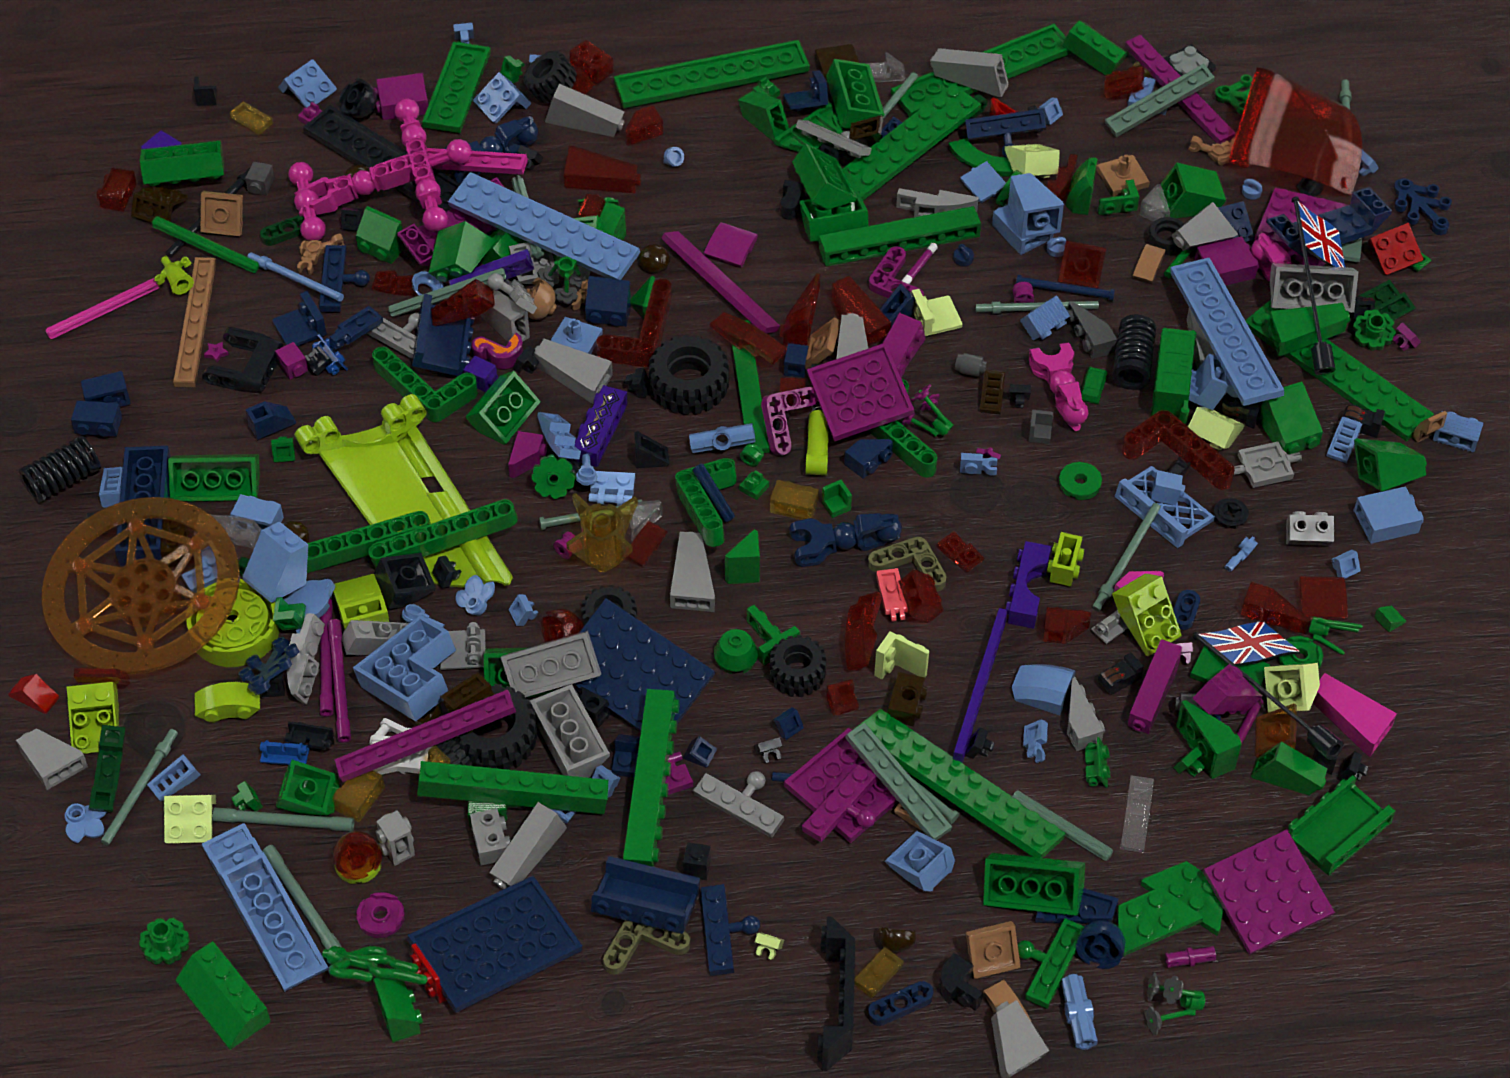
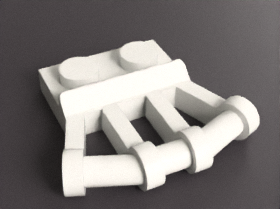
M384 718L380 723V728L370 737L369 743L372 745L391 737L385 736L387 732L393 731L399 734L411 728H406ZM434 746L369 772V776L371 778H379L383 774L396 771L402 774L406 772L419 774L421 761L430 762Z

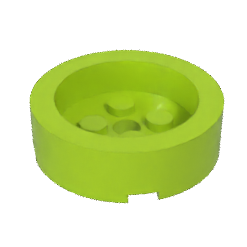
M227 579L207 586L199 592L197 599L190 603L186 615L187 628L194 650L205 661L222 667L247 665L246 660L253 655H258L261 659L272 649V642L278 638L280 627L273 621L275 601L272 603L243 579ZM230 615L238 616L234 622L227 620V617Z

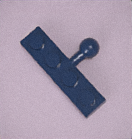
M1044 109L965 120L968 141L1003 136L1004 146L1001 151L1003 157H1007L1005 146H1015L1012 144L1011 134L1046 130Z
M326 245L322 285L343 294L344 282H355L358 286H365L369 283L370 276L365 270H359L355 274H345L346 245ZM322 293L320 294V312H341L342 301L339 302Z
M725 885L701 887L710 976L734 973L730 933L744 931L749 935L755 934L760 929V921L757 917L749 915L741 922L729 923Z

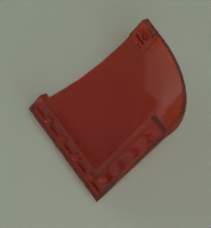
M1257 68L1229 162L1242 168H1248L1250 164L1284 171L1322 183L1345 195H1352L1362 158V136L1355 115L1345 105L1273 71Z

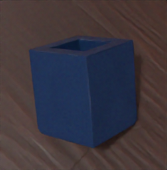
M788 343L784 360V376L805 378L808 346Z

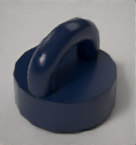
M959 244L958 248L954 251V262L960 266H968L973 262L974 252L964 244Z

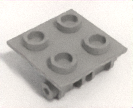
M471 622L467 626V630L448 631L456 651L440 663V669L483 668L484 651L486 649L485 629H480L476 622Z

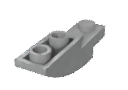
M899 188L896 208L914 211V217L974 206L977 212L979 197L939 190L938 195Z
M306 614L300 633H292L290 644H296L300 652L290 658L292 666L287 669L288 685L291 694L303 705L308 703L320 665L314 657L317 653L325 624L315 614Z

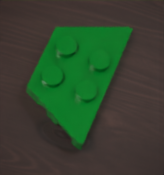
M829 102L828 105H824L803 119L838 134L843 132ZM796 124L774 138L776 146L798 152L805 143L820 150L823 142L818 141V137L815 135L810 137L802 134V130L796 128Z
M1185 861L1142 880L1141 886L1149 892L1162 887L1197 911L1203 917V922L1199 923V925L1214 935H1219L1223 907L1203 871Z
M1162 887L1118 905V927L1126 941L1123 956L1203 922L1202 915Z

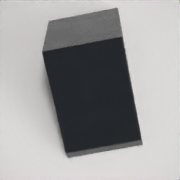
M638 431L634 433L636 468L666 467L669 465L668 447Z

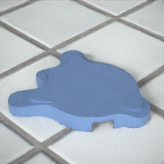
M330 579L306 581L305 586L293 591L283 599L287 604L304 603L306 605L305 616L306 614H315L320 618L330 607L328 602L335 590V584ZM296 629V632L300 633L301 629Z

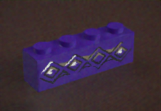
M603 385L600 393H596L594 405L588 409L586 421L580 425L578 437L575 439L574 446L581 451L580 459H576L578 462L582 463V455L588 454L590 455L591 466L598 467L628 405L627 391Z

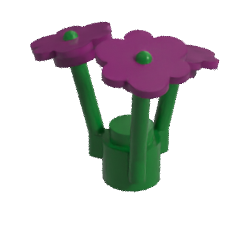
M931 384L919 390L911 401L916 399L920 401L922 399L925 400L920 407V411L928 409L936 413L938 417L932 423L934 428L914 418L915 414L905 417L902 425H910L912 422L931 432L935 437L938 434L944 437L954 424L936 407L940 395L933 394L930 397L927 396L930 393L928 390Z

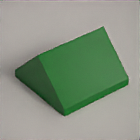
M754 529L725 555L726 583H760V553L757 530Z

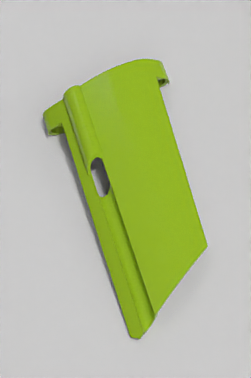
M415 394L405 396L401 400L400 405L395 403L386 405L381 411V415L384 418L382 425L369 430L341 435L331 417L323 416L315 422L314 427L304 425L295 432V438L303 451L307 454H320L370 525L416 511L426 512L432 524L470 511L417 428V425L425 418L427 412ZM434 476L443 492L429 493L421 478ZM487 535L423 557L436 585L440 584L432 571L440 556H447L449 561L456 562L455 570L462 571L458 579L452 580L450 584L452 587H465L467 580L473 575L479 576L483 584L498 582L504 586L510 585L513 578Z

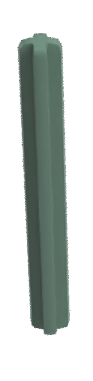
M1016 791L1012 795V798L1019 800L1021 805L1037 812L1040 817L1049 823L1055 824L1066 833L1065 836L1105 861L1111 857L1113 849L1022 792Z

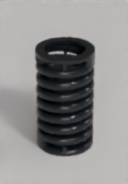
M1133 314L1124 317L1120 321L1112 379L1121 388L1138 390L1144 388L1149 383L1157 327L1155 322L1147 316Z
M81 435L70 441L68 445L64 444L60 449H55L53 453H48L46 457H40L39 461L35 460L32 464H27L20 468L19 474L28 492L39 503L49 498L51 491L58 493L59 488L65 489L66 484L72 485L74 480L78 482L81 476L87 477L88 472L92 474L101 469V465L94 449L87 439Z

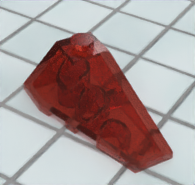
M816 273L786 316L785 325L781 324L780 337H783L784 346H788V343L808 346L820 290L819 273Z

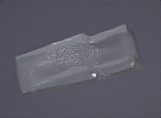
M1133 775L1130 777L1120 849L1144 853L1154 783L1152 778Z

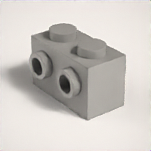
M1297 511L1287 517L1286 544L1330 546L1334 542V516H1328L1326 512L1306 515V512Z
M498 808L470 814L471 827L481 866L497 862L510 844L509 836H504L503 830H507L504 816H499Z
M397 810L391 814H385L376 821L378 827L376 836L380 842L378 847L382 855H387L394 866L415 856L414 839L411 834L412 827L406 817L402 818Z

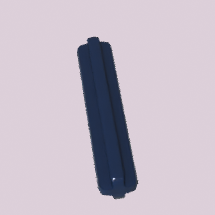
M701 463L694 467L692 470L722 520L725 523L732 520L735 515L704 464Z

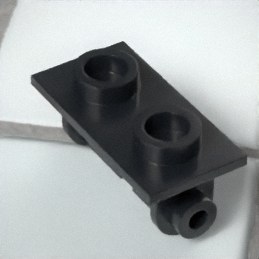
M288 721L289 733L285 735V742L291 744L303 743L305 745L306 741L309 740V748L324 751L330 749L332 744H335L333 728Z

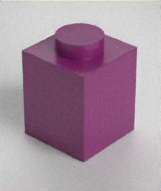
M294 342L275 351L277 363L289 380L308 372L306 357Z

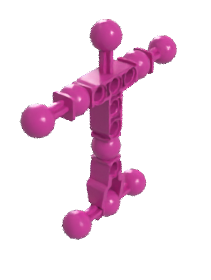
M411 99L400 100L395 106V116L400 122L404 123L400 126L402 131L401 139L407 148V155L379 163L373 168L370 167V172L366 170L358 171L353 177H351V174L331 179L323 177L312 183L313 170L307 163L296 162L290 167L288 172L289 180L298 187V191L294 193V204L299 211V215L305 218L300 227L301 235L308 241H319L325 235L326 226L316 215L336 211L338 206L359 198L358 194L369 195L375 188L378 192L415 181L417 185L415 190L416 197L420 201L422 208L426 209L422 219L424 226L432 232L444 229L448 224V215L443 208L438 207L442 203L440 198L441 189L435 180L432 166L447 161L455 164H464L471 157L470 145L465 140L455 139L449 143L447 150L429 156L425 144L426 133L421 127L419 120H416L419 116L418 104Z

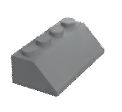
M1272 263L1270 274L1272 308L1293 309L1312 306L1305 265ZM1309 265L1316 306L1343 303L1346 311L1354 312L1359 271L1346 267Z
M572 684L530 701L535 711L536 726L562 775L589 778L595 772L596 767L602 765L608 759L610 753Z

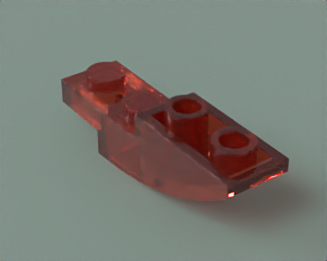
M878 591L859 597L858 603L849 608L845 631V655L849 671L864 668L869 664L878 635L873 629L882 601V596Z

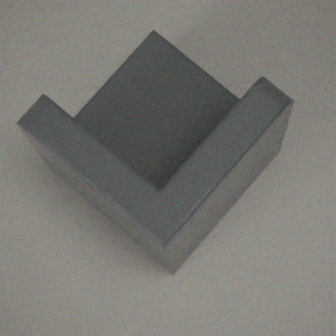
M1032 409L1029 442L1050 444L1053 412Z

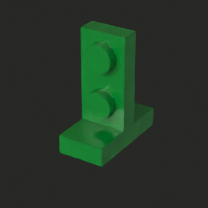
M755 605L747 608V622L765 642V644L759 647L758 660L764 666L770 662V653L773 651V646L779 644V640H787L788 636L795 638L797 635H800V631L796 626H793L781 633L776 625H772L768 621L766 614L762 610L759 611Z

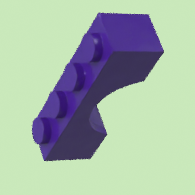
M1025 541L1024 550L1019 549L1017 562H1020V567L1015 566L1013 579L1016 580V584H1011L1009 597L1013 598L1012 602L1007 601L1006 605L1007 615H1009L1008 624L1035 628L1040 598L1031 593L1027 584L1035 578L1046 576L1051 546Z

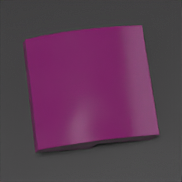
M721 222L710 238L704 255L742 268L748 253H751L758 234Z

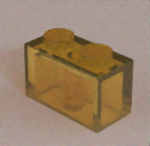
M777 480L770 498V513L800 520L813 519L819 501V489L794 484L789 481Z
M372 770L347 780L342 788H338L334 794L333 800L336 811L360 822L385 788L383 775Z

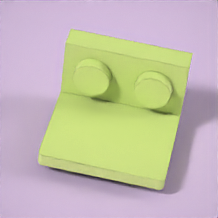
M920 289L911 291V294L914 296L913 314L916 320L922 322L925 336L962 328V321L950 296L927 300L926 296H922Z
M890 631L876 650L874 676L883 679L886 673H891L894 666L897 665L917 676L926 677L929 650L920 644L907 640L902 635Z
M216 795L164 796L165 843H196L212 839V804H216Z

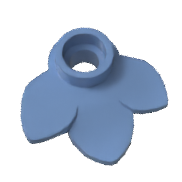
M473 575L467 580L465 590H460L456 593L458 606L465 608L471 615L478 616L483 614L487 608L486 601L494 594L495 584L494 582L483 584L479 576Z
M78 803L70 805L65 812V820L68 823L65 830L67 836L75 843H79L84 836L90 838L102 836L104 834V826L100 818L107 812L89 810V805L83 806Z

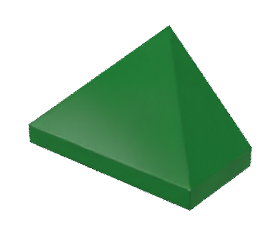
M651 276L631 298V306L643 320H648L656 291L655 276Z

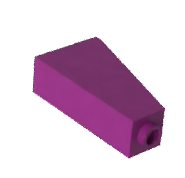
M1162 639L1160 640L1131 709L1127 726L1138 732L1150 733L1177 674L1182 652L1181 646Z

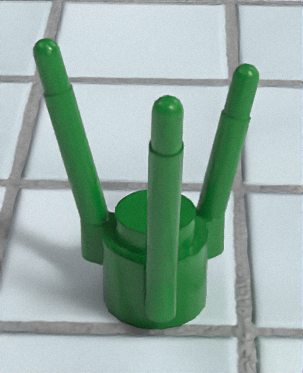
M1314 616L1309 633L1314 634L1313 640L1319 641L1344 655L1345 652L1322 636H1327L1330 628L1359 632V629H1362L1363 626L1361 624L1327 620Z

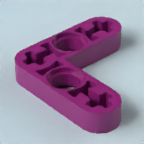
M895 246L890 248L871 274L869 289L872 292L889 298L893 293L891 290L897 288L900 284H903L910 293L912 290L919 289L895 279V276L906 260V251L902 247ZM885 267H889L892 269V271L885 272L882 269Z
M813 387L770 394L762 399L761 406L769 446L774 455H786L790 452L791 440L785 411L815 405L818 399ZM788 395H791L794 399L792 406H789L786 402ZM810 395V399L801 400L800 396ZM774 401L775 406H770L769 402ZM774 419H777L780 423L778 431L773 428ZM783 443V447L778 448V444Z

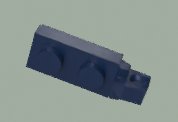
M370 306L366 307L338 325V329L329 337L330 345L336 350L345 343H352L382 324L383 317Z

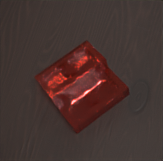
M1299 577L1302 618L1313 619L1314 616L1323 619L1348 618L1344 577Z
M74 669L73 677L79 684L114 682L116 685L130 684V678L126 670Z

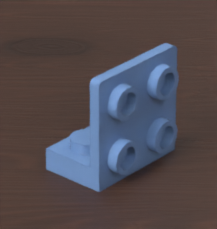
M313 59L286 77L278 87L282 93L288 90L293 92L305 108L310 106L311 102L317 105L337 90Z
M500 72L473 100L494 123H497L514 104L516 106L521 104L526 109L532 104Z

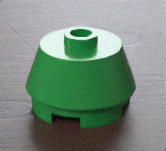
M732 629L725 632L715 645L714 658L718 666L726 673L732 674L731 671H743V673H746L752 669L758 658V647L747 632L740 629Z

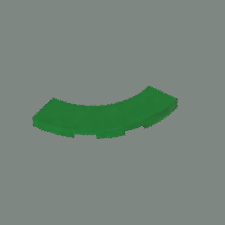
M967 138L948 143L949 150L961 163L965 162L972 166V168H976L987 161L1000 176H1011L1014 173L1008 157H996L983 153L976 149Z

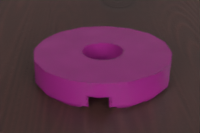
M386 892L370 895L369 898L364 899L359 904L357 909V923L360 929L368 936L375 938H384L395 934L402 927L405 920L402 903L396 896ZM379 911H385L387 913V915L381 919L374 917V915Z

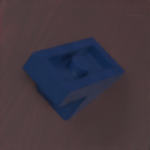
M619 734L615 739L612 773L616 776L635 778L640 736Z

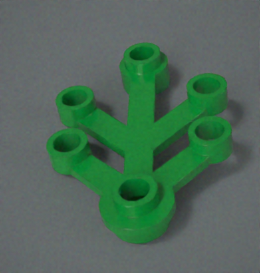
M1247 74L1242 75L1239 82L1231 86L1222 85L1215 90L1216 99L1221 103L1229 102L1236 108L1239 114H1246L1250 106L1259 117L1267 116L1268 106L1259 104L1256 101L1274 103V107L1280 111L1288 110L1291 102L1289 95L1286 93H1280L1278 96L1257 94L1263 90L1270 89L1272 81L1268 77H1262L1259 84L1244 92L1238 90L1243 87H1250L1252 83V77Z

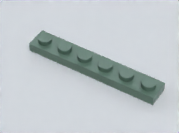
M1203 63L1105 119V124L1115 137H1118L1214 82L1215 77Z
M865 722L846 734L845 739L927 836L938 840L951 831L952 826Z

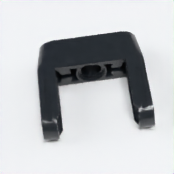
M228 327L223 334L224 340L232 347L253 351L243 372L212 365L204 370L202 374L203 380L214 386L240 392L264 391L278 364L275 351L282 348L283 344L262 333Z

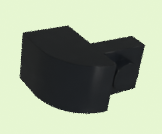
M953 953L942 967L940 978L941 995L948 1004H951L957 998L961 1005L976 1011L981 1005L983 993L968 983L972 978L974 965L956 953Z

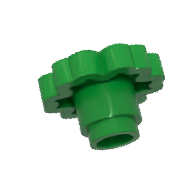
M1378 310L1365 311L1364 316H1357L1353 324L1354 340L1361 347L1368 346V349L1371 351L1382 350L1384 345L1392 343L1396 331L1393 328V319L1386 313L1380 314Z
M551 454L547 457H542L540 465L537 464L533 467L531 478L535 482V490L543 497L551 495L553 499L566 496L567 489L574 487L576 476L572 471L571 462L562 457L556 459Z
M158 918L147 925L148 931L140 934L139 945L144 952L145 958L156 965L163 961L166 964H172L182 958L181 952L189 949V934L185 931L183 923L175 918H170L167 921Z

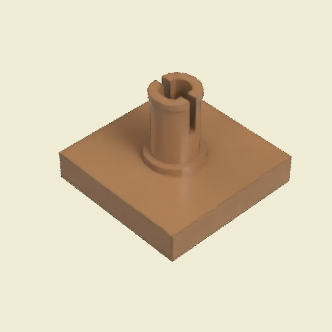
M1124 155V157L1120 156L1119 159L1097 164L1096 170L1112 197L1122 195V189H1125L1126 180L1134 179L1137 190L1149 187L1150 181L1133 155Z
M201 192V232L241 236L243 195Z
M834 317L810 335L806 369L811 368L812 363L818 364L827 356L836 360L838 347L835 343L841 324L839 319Z
M1012 921L966 932L970 963L974 965L972 975L974 979L1020 968L1016 929Z

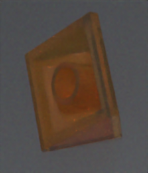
M1295 703L1286 706L1297 715V705ZM1281 708L1257 717V757L1281 741L1295 749L1297 721Z

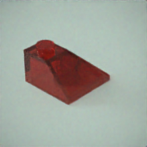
M1066 240L1058 281L1099 288L1106 248Z

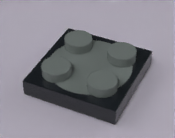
M1192 44L1164 58L1180 76L1203 63L1211 73L1216 69V65Z

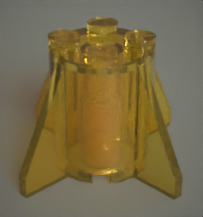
M576 493L573 494V503L581 520V533L566 543L567 549L599 572H606L616 567L633 552V547L625 539V534L638 505V498L634 496L617 508L612 504L601 506V503L589 506Z

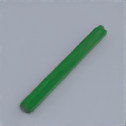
M156 216L152 221L154 228L252 273H256L259 270V263L227 247L159 216Z

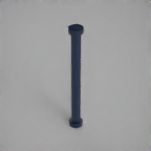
M1019 274L1016 284L1019 282H1029L1032 287L1109 298V301H1113L1115 289L1104 290L1022 277Z

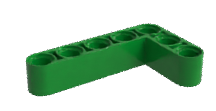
M378 347L372 353L375 371L403 397L415 394L427 412L425 418L431 422L442 421L478 395L476 377L472 373H463L437 391H434L387 347Z
M902 379L905 389L908 393L909 384L906 380ZM897 420L867 430L876 439H890L893 441L892 452L920 476L928 478L936 473L937 454Z
M724 458L704 464L719 490L730 487L737 482L734 460ZM694 467L679 471L675 475L677 494L693 523L708 546L716 547L722 545L725 541L722 520L692 470Z

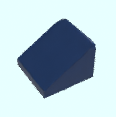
M698 736L691 741L683 758L700 766L708 767L717 748Z

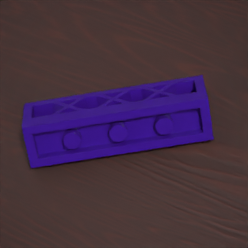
M528 249L478 266L471 273L452 279L449 283L452 285L500 268L504 269L506 279L534 270L531 254Z

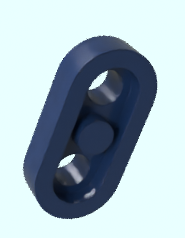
M1193 590L1180 592L1173 610L1180 630H1187L1192 627L1199 608L1200 596Z

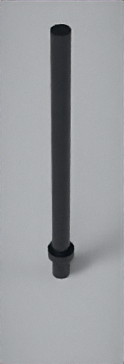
M250 168L243 174H240L237 180L224 193L235 194L242 186H246L245 178ZM201 217L188 229L189 231L196 233L201 228ZM178 239L165 252L166 255L171 258L186 242Z

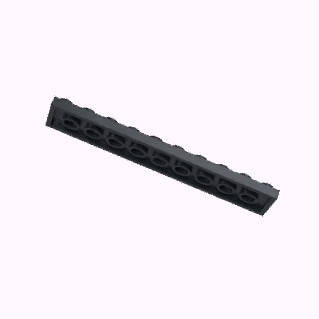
M331 105L303 126L304 133L356 165L373 168L379 163L408 154L404 149ZM433 169L435 180L441 189L440 198L442 203L438 207L443 208L447 212L452 209L448 201L461 184L437 169ZM415 181L394 187L420 203L415 194L417 186Z

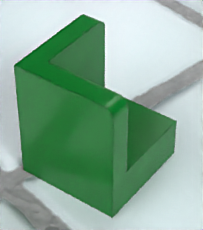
M842 479L822 488V504L832 518L851 510L852 494Z
M277 597L273 621L283 631L301 629L305 618L306 605L304 603L287 604L282 597Z

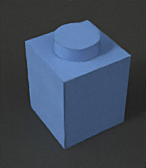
M1157 470L1152 484L1151 500L1176 505L1178 498H1183L1185 485H1182L1183 476Z

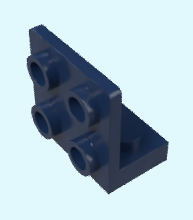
M820 70L812 71L813 78H810L811 90L784 94V99L789 109L801 111L806 107L821 108L823 105H828L827 82Z
M1244 201L1218 207L1238 233L1233 238L1242 236L1245 242L1255 239Z
M308 291L300 293L301 302L299 303V309L272 319L285 345L294 342L296 346L319 338L318 334L321 336L327 335L324 318Z
M122 371L81 381L85 401L119 403V407L131 404Z

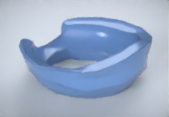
M426 271L418 272L412 278L413 290L418 296L422 295L418 291V285L420 284L428 285L432 291L444 287L442 282Z

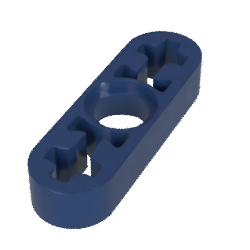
M921 981L874 1001L868 1009L869 1021L873 1025L883 1026L928 1006L933 1000V987L929 983ZM918 991H922V993L927 992L926 997L918 995ZM897 999H904L908 1005L901 1009L897 1008L894 1002ZM875 1010L883 1012V1016L880 1017L879 1014L875 1015Z

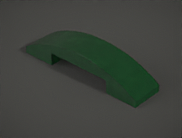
M102 725L89 810L113 812L122 764L126 727Z

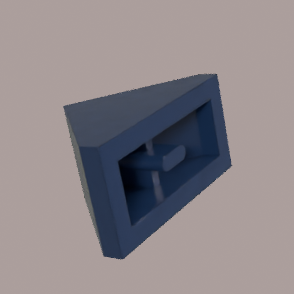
M900 284L875 315L886 328H891L899 313L913 317L914 296L903 284Z

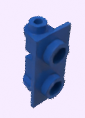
M318 334L321 340L313 343L312 351L314 347L320 346L333 361L326 368L328 373L335 375L341 367L348 370L343 363L346 359L339 351L335 352L333 350L334 348L330 345V339H324Z
M266 740L260 743V751H262L260 763L289 765L291 760L306 764L310 748L309 745H303V743L285 744Z

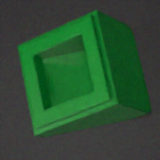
M1393 606L1380 607L1376 610L1374 618L1388 632L1406 623V620Z

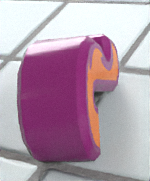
M518 333L512 336L507 346H503L483 336L473 339L471 344L473 357L477 356L484 360L488 359L498 369L514 367L516 359L523 352L522 338Z

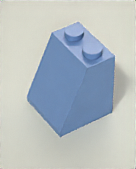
M1031 173L1011 176L1008 205L1021 239L1060 233L1063 202Z
M281 522L263 529L243 574V580L271 603L276 601L277 597H284L305 586L308 544Z

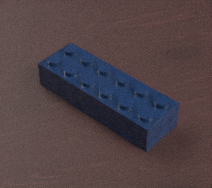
M168 446L125 447L115 548L120 567L164 565L161 555L163 517H168L170 496L168 458L171 455Z

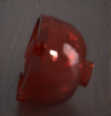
M567 609L547 611L545 613L547 616L542 618V633L545 642L578 634L583 629L582 621L576 614Z
M353 831L343 835L337 841L333 850V861L337 871L346 879H363L368 876V872L373 869L376 871L382 861V852L372 836L365 832Z

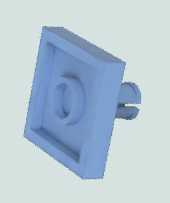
M564 317L550 341L591 354L603 335V329L576 319Z

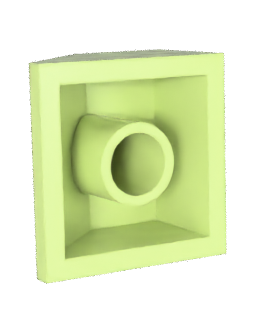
M1040 144L1005 146L1006 155L1014 172L1018 170L1023 174L1031 173L1033 176L1038 175L1041 178H1049L1050 174H1058L1060 150Z
M1197 407L1187 427V431L1192 433L1191 436L1200 441L1206 439L1211 442L1210 446L1221 450L1222 448H1230L1245 425L1216 410Z
M1318 663L1264 667L1266 691L1291 711L1310 710L1320 687ZM1267 697L1268 712H1285Z

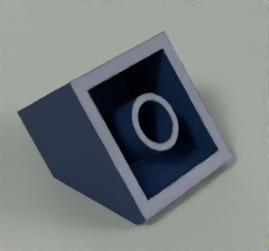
M589 276L585 306L586 322L627 327L631 311L630 281Z

